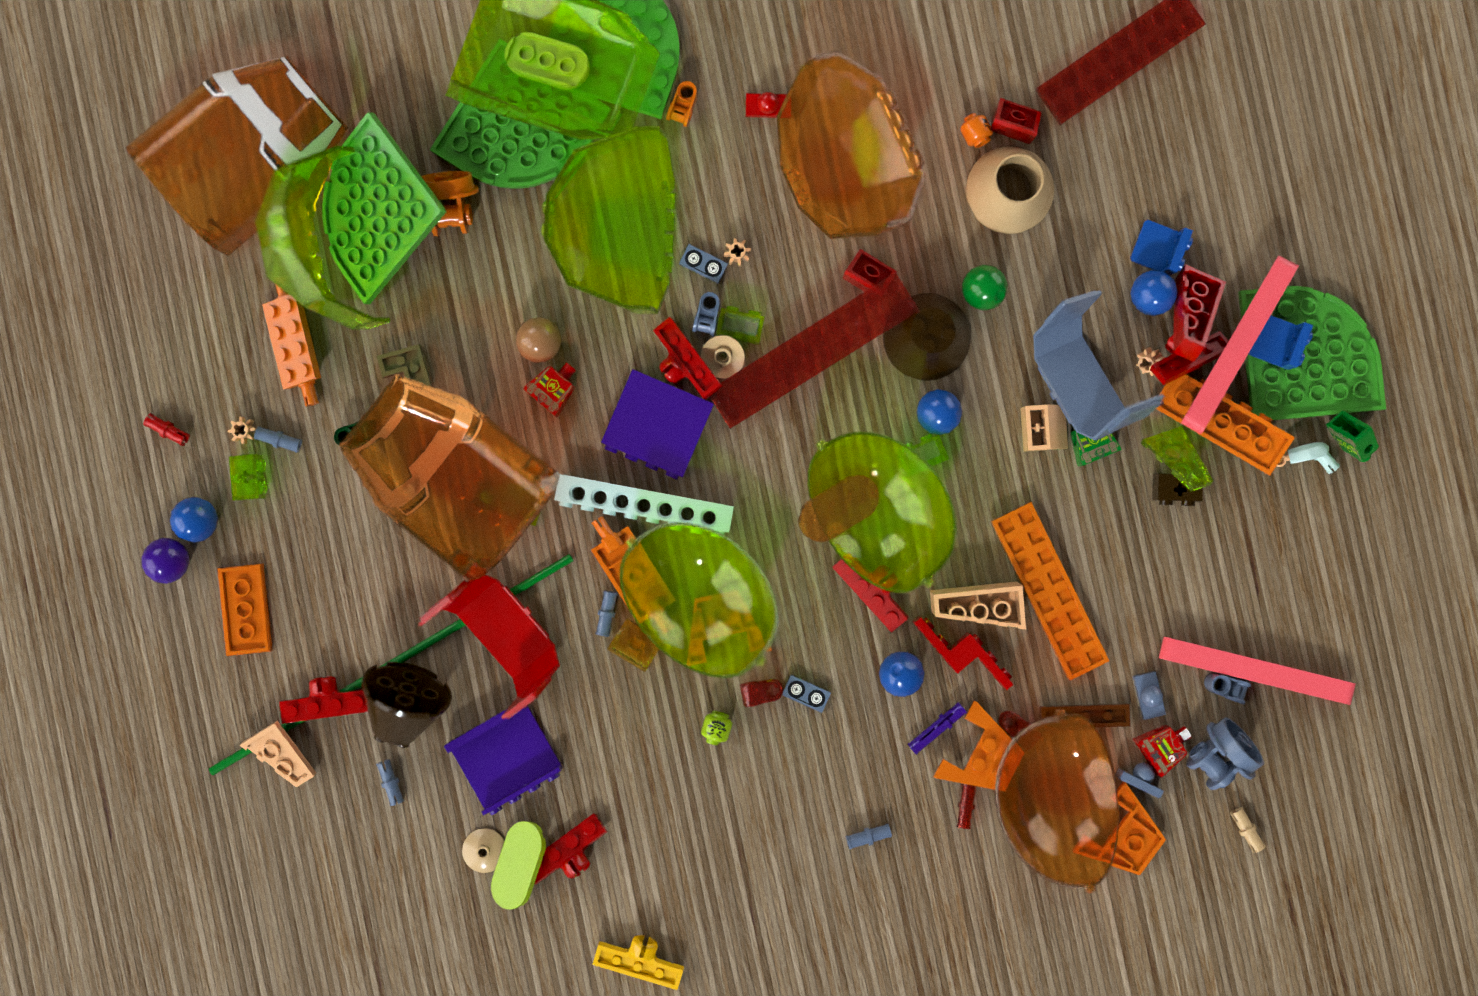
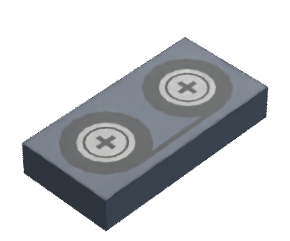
M688 244L679 265L719 284L728 263Z
M791 674L782 692L783 696L821 713L831 694L830 691Z

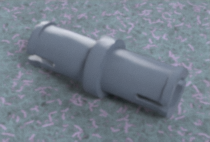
M261 426L257 427L254 434L255 440L272 444L275 448L282 447L296 453L299 452L302 445L301 439L284 435L282 431L275 432Z
M605 590L603 592L601 609L598 610L599 621L595 634L609 637L612 618H615L616 614L614 607L618 593Z
M390 759L384 760L386 770L382 761L377 763L376 766L382 779L381 786L386 790L390 806L396 805L394 796H396L398 804L404 802L398 786L399 779L395 777Z
M887 823L872 829L867 827L862 832L845 837L850 850L866 844L869 846L873 845V842L890 838L892 834Z

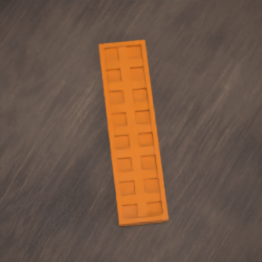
M1032 502L990 521L1068 680L1077 678L1109 662L1104 648Z

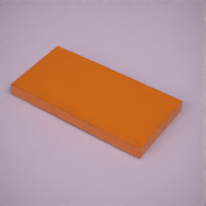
M264 563L217 568L226 656L272 651Z

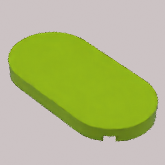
M533 32L520 33L521 35L514 36L505 48V60L514 74L559 89L572 90L581 86L587 80L590 73V61L580 47Z
M518 822L509 829L491 882L492 896L495 902L504 909L519 908L530 898L546 849V840L541 833L543 831L534 822Z

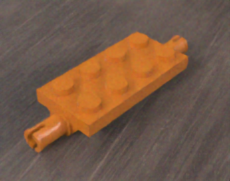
M287 275L277 276L273 280L278 297L275 300L262 304L282 387L283 390L294 387L301 388L305 407L319 404L314 385L316 384L315 380L321 378L301 294L300 292L291 293Z
M604 516L599 517L598 520L602 527L597 520L591 524L602 540L599 545L591 549L592 553L637 623L640 624L649 617L650 619L653 618L662 635L666 634L668 630L664 624L669 631L675 627L664 610L666 606L676 601V599L629 526L616 533L612 531Z

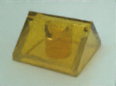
M626 618L607 650L646 672L664 640Z

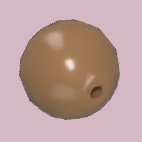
M543 317L530 318L523 322L516 336L517 349L525 359L535 363L546 362L554 358L559 352L562 342L561 333L556 324Z

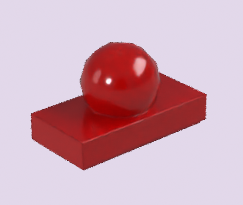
M771 92L762 94L746 93L745 117L789 118L790 94H773Z

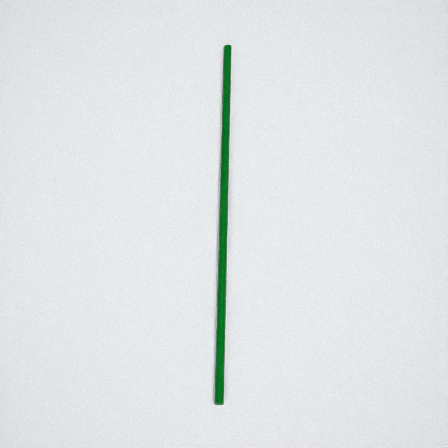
M569 553L509 590L516 596L574 560ZM458 619L388 662L403 663L466 625L461 619ZM363 677L339 690V692L360 689ZM304 721L284 723L281 726L287 732ZM244 748L238 750L209 768L210 774L214 776L251 754L252 751L248 748L247 750Z

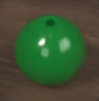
M980 265L972 268L962 282V293L965 301L978 310H991L998 307L1004 301L1008 292V283L1005 275L998 268L991 265Z

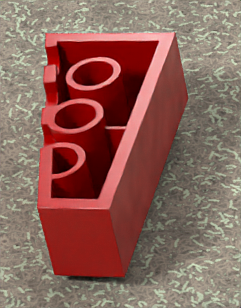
M1185 264L1174 280L1178 294L1174 302L1173 353L1194 362L1206 346L1226 281Z

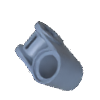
M707 292L701 296L692 332H705L714 337L720 308V300L715 293ZM709 297L716 300V305L712 309L704 306V301Z
M1210 673L1204 679V685L1208 691L1245 705L1244 698L1248 687H1251V683L1218 673ZM1217 679H1220L1221 685L1218 689H1215L1214 683Z

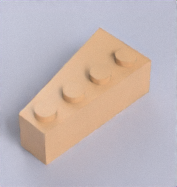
M1018 581L930 590L931 610L935 617L995 624L1004 627H1017L1018 629L1026 630L1023 586Z

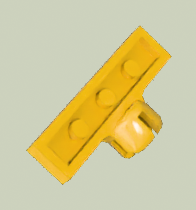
M637 935L632 939L631 946L627 949L599 941L592 965L678 990L684 966L657 958L655 954L658 944L652 937H649L647 945L643 946L645 935Z

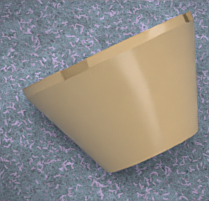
M1004 146L987 152L974 164L967 179L966 197L974 216L985 227L999 233L1016 234L1036 226L1046 216L1054 197V182L1049 168L1038 155L1022 147ZM1004 169H1015L1022 172L1031 184L1030 199L1013 201L1006 198L997 186V172Z

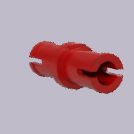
M152 413L148 414L150 418L145 417L143 425L158 432L160 437L169 438L180 446H184L188 442L190 434L174 427L172 422H165Z

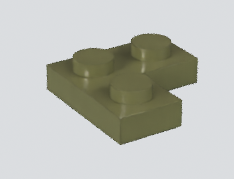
M420 344L376 356L383 378L404 373L407 381L428 388L432 387ZM410 388V393L417 392V390Z

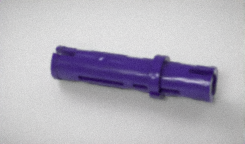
M957 702L944 715L941 713L938 720L907 745L917 755L946 729H951L953 727L952 724L964 714H967L966 710Z

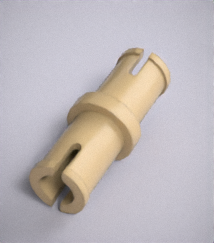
M1238 807L1231 811L1230 815L1239 827L1240 835L1244 836L1252 852L1257 853L1263 850L1266 846L1256 831V825L1251 823L1244 808Z

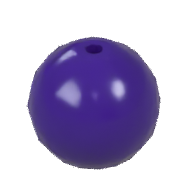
M159 538L152 541L144 549L141 558L142 569L146 576L154 582L166 584L179 580L186 573L190 563L189 553L185 546L171 538Z

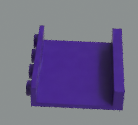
M632 369L601 443L605 444L604 449L617 454L619 450L626 453L625 458L636 463L638 459L645 461V466L657 471L658 468L666 470L665 475L676 480L679 476L684 478L687 466L714 404Z
M528 705L509 719L501 718L506 711L504 710L444 745L447 753H453L484 808L481 811L483 816L487 813L494 815L502 810L501 805L508 801L510 804H513L521 799L522 796L520 794L527 790L529 793L534 792L541 787L540 783L547 779L548 782L553 781L560 776L559 772L563 769L562 764Z

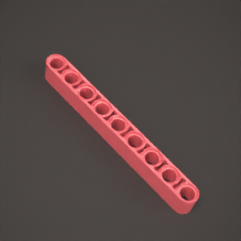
M1281 256L1277 257L1181 424L1202 434L1299 265Z
M1164 636L1158 657L1348 705L1352 703L1356 686L1355 683Z

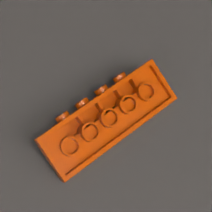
M1184 375L1166 384L1159 394L1164 396L1162 399L1163 403L1156 409L1181 423L1206 380L1201 379L1199 382L1188 375ZM1225 393L1200 435L1264 473L1271 475L1295 437L1271 424L1273 419L1263 413L1257 416L1251 412L1252 407L1242 401L1238 405L1231 401L1233 396Z

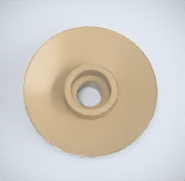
M718 335L712 337L704 344L701 351L702 359L717 378H730L736 375L743 367L745 360L743 347L736 339L730 336ZM724 351L727 353V357L722 358L719 353Z
M489 828L477 829L470 833L465 839L462 848L466 864L474 871L480 873L494 871L504 844L503 837L495 830ZM482 848L487 851V855L482 856L479 853V850Z

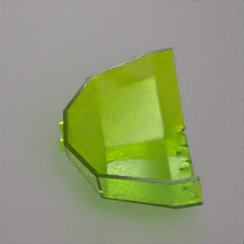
M636 126L574 149L546 193V201L543 202L542 206L545 219L541 227V234L566 284L575 290L635 314H658L670 285V275L668 273H672L673 257L665 256V254L673 253L674 235L666 234V232H674L675 213H669L668 210H675L676 194L671 193L675 189V175L668 136L659 126Z
M336 145L275 169L255 223L267 278L302 306L352 330H369L391 322L390 318L372 317L335 300V296L327 287L326 278H321V275L325 274L321 257L316 256V254L320 253L317 236L312 235V233L316 232L313 221L316 212L315 204L333 162L355 152L353 147Z

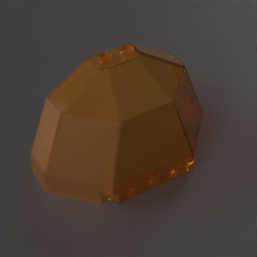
M838 51L813 56L800 67L777 114L780 167L798 209L830 239L876 236L898 229L912 219L925 179V174L921 167L925 162L919 149L914 150L917 144L910 128H904L907 125V121L901 108L895 107L899 103L893 89L885 87L882 77Z

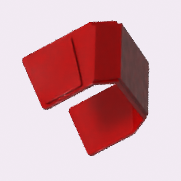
M477 572L467 582L463 580L419 618L421 620L419 625L422 626L442 609L457 614L513 678L517 698L501 716L502 719L511 718L535 700L552 680L551 676L560 667L555 644L550 640L548 633L531 615L532 611L528 606L524 607L508 587H504L498 579Z

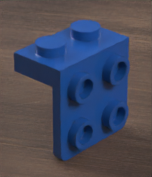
M1146 220L1142 225L1130 260L1152 270L1163 271L1171 276L1177 271H1181L1185 263L1183 256L1185 250L1188 251L1192 245L1193 238H1191L1193 230L1183 228L1178 232L1161 224Z
M1270 315L1248 354L1286 370L1297 368L1304 360L1305 353L1303 351L1305 346L1312 339L1313 333L1311 330L1313 325L1306 322L1295 325Z

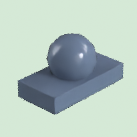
M1152 671L1132 676L1142 718L1146 720L1166 715L1163 693L1160 690L1156 672Z
M1149 763L1137 764L1133 769V775L1119 768L1115 774L1120 780L1157 798H1161L1164 792L1150 784L1155 777V771Z

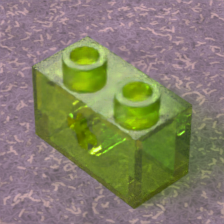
M262 455L229 456L232 501L266 499L265 494L268 492V485L264 481L263 473L266 471V462L262 459ZM250 475L253 476L252 479H249V480L246 479L247 476H250Z

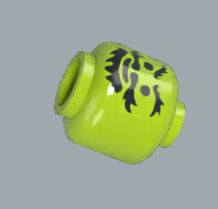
M712 711V713L707 714L704 718L701 734L707 738V743L719 745V742H726L729 739L733 723L729 719L728 714Z

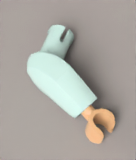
M1314 442L1288 450V454L1283 455L1277 464V467H1282L1289 460L1291 464L1318 460L1328 474L1333 473L1332 468L1336 471L1340 467V464L1329 453V446L1324 442Z

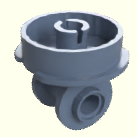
M1227 717L1217 724L1210 722L1207 725V732L1211 740L1195 745L1189 752V758L1186 762L1190 769L1199 767L1202 771H1205V774L1209 777L1206 786L1210 790L1228 786L1235 779L1238 772L1243 777L1251 780L1256 776L1255 771L1264 765L1263 757L1250 737L1234 721ZM1219 751L1224 757L1227 756L1230 761L1225 762L1216 752Z

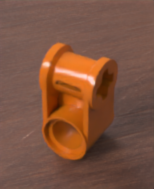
M684 81L679 84L674 99L669 106L666 120L670 121L672 119L682 123L684 127H688L698 97L696 86L692 82ZM685 89L693 91V95L690 98H684L681 95Z

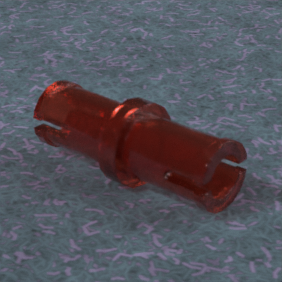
M962 784L961 800L957 806L959 807V815L956 827L971 829L972 812L976 806L974 804V797L977 786Z

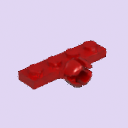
M668 317L653 330L669 353L668 357L659 364L660 371L665 373L664 376L669 382L677 384L683 378L688 377L705 400L723 386L673 318Z
M1220 331L1210 335L1205 348L1193 362L1173 353L1172 335L1165 345V349L1170 356L1152 364L1150 371L1163 385H1166L1219 358L1229 340Z
M850 551L833 565L832 568L891 633L908 619L909 616L890 596V592L898 586L897 577L893 574L887 580H884L891 571L889 568L880 566L870 573Z
M332 676L310 680L309 697L279 702L282 724L368 712L363 690L339 692L336 678Z
M593 813L545 849L535 885L559 868L563 870L567 878L572 879L581 875V870L585 872L589 868L590 862L585 856V849L608 832L597 814Z

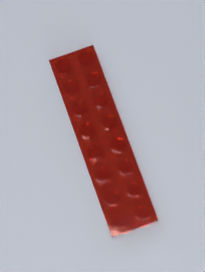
M1163 0L1041 84L1035 91L1061 126L1203 28L1206 23L1190 0Z

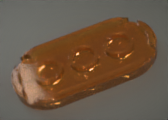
M851 475L824 490L802 506L800 517L798 518L801 532L807 538L817 542L833 539L875 511L879 502L877 486L866 476Z

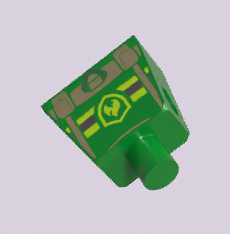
M1343 410L1326 424L1339 447L1360 462L1368 461L1371 458V454L1379 447L1373 428Z
M1075 430L1070 432L1078 467L1122 450L1112 433L1096 441L1077 433Z

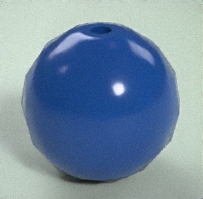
M1157 270L1147 271L1138 276L1130 292L1135 308L1144 315L1150 316L1161 315L1170 310L1178 294L1173 278L1167 273Z
M937 389L929 391L918 402L916 414L918 422L923 429L931 434L943 435L950 433L957 427L961 421L963 411L960 401L954 394Z
M197 497L181 500L175 505L170 515V525L176 536L193 543L204 541L212 536L218 524L217 512L213 505Z
M899 651L892 653L880 665L879 678L881 685L893 696L906 697L913 695L920 689L924 681L925 672L923 664L917 656L909 652Z

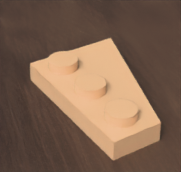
M278 720L239 745L245 750L248 748L256 754V758L261 762H267L275 768L276 773L295 787L300 786L316 775V771Z

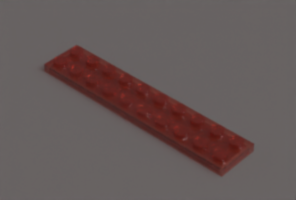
M895 272L722 381L721 384L723 386L713 393L710 398L731 429L915 314L919 309Z

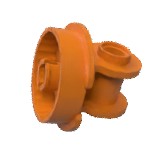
M444 171L422 175L421 177L438 200L457 199L456 205L443 206L447 212L432 229L433 236H440L441 228L449 226H460L462 233L468 234L469 225L473 224L471 205L466 204L465 197L479 192V187L473 184L472 173L469 171Z

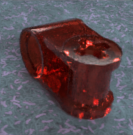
M777 679L751 681L739 685L744 707L777 701L783 694L782 683ZM770 685H774L776 689L779 688V690H776L775 695H772L771 691H767L770 689Z
M1003 711L998 718L1000 727L1027 751L1042 735L1038 729L1012 711ZM1008 718H1011L1014 722L1012 726L1009 725Z

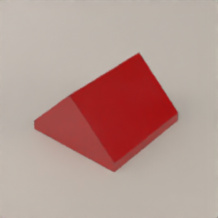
M1000 98L990 126L995 133L1030 145L1037 135L1041 112Z
M860 249L842 278L880 301L897 271Z

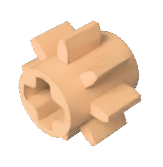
M734 238L732 245L726 243V248L729 249V252H725L724 257L730 256V265L733 262H737L738 266L741 267V261H749L746 253L751 252V248H745L746 240L740 243ZM735 248H738L739 251H743L741 252L740 257H736V254H732L734 253Z
M1148 347L1144 352L1137 355L1139 361L1136 366H1139L1142 374L1150 372V375L1153 376L1154 374L1150 371L1152 364L1165 357L1161 354L1160 349L1152 351L1151 347Z
M240 416L239 422L231 421L232 428L228 432L234 436L232 441L237 442L241 438V443L247 444V439L255 440L254 433L257 428L252 426L254 420L249 419L246 422L245 417ZM241 427H244L245 434H242Z

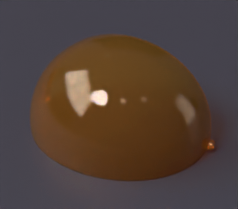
M1061 709L1055 711L1056 715L1038 720L1027 726L1006 748L996 776V809L1007 841L1028 868L1054 884L1071 888H1085L1087 893L1095 892L1096 885L1107 876L1116 852L1119 828L1116 782L1109 754L1095 726L1085 716L1076 713L1065 714V710Z

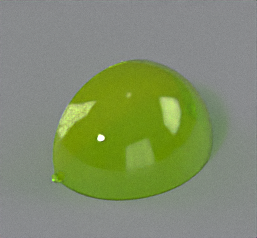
M852 432L838 436L829 442H825L824 439L816 444L818 451L812 457L808 469V492L816 519L837 554L859 576L886 591L905 593L913 591L924 584L927 588L934 583L933 576L948 561L956 539L954 507L950 495L936 471L912 448L882 434Z
M684 522L661 524L647 530L636 539L633 536L626 542L629 545L628 550L624 554L620 565L622 594L638 626L662 652L692 671L716 678L737 677L748 672L755 665L760 667L764 665L767 661L764 656L771 647L777 633V602L766 575L756 561L742 547L715 530Z

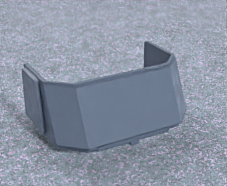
M1094 290L1063 300L1033 335L1034 360L1051 391L1050 396L1052 400L1057 401L1069 424L1073 425L1077 433L1097 441L1127 425L1146 418L1163 403L1162 399L1164 396L1161 394L1126 408L1122 404L1082 336V315L1102 295L1101 291Z

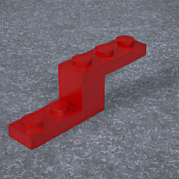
M918 616L912 621L957 674L974 659L978 658L1005 690L1014 685L1010 681L1012 678L1011 674L1004 667L1000 669L997 666L996 662L998 659L990 650L987 653L981 647L984 643L976 634L971 635L967 632L952 646L947 648L946 646L949 643L941 634L937 636L932 631L934 625L926 617L922 619Z

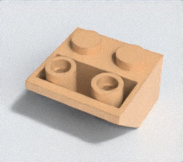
M1033 405L1020 408L1023 452L1068 449L1066 417L1059 405Z

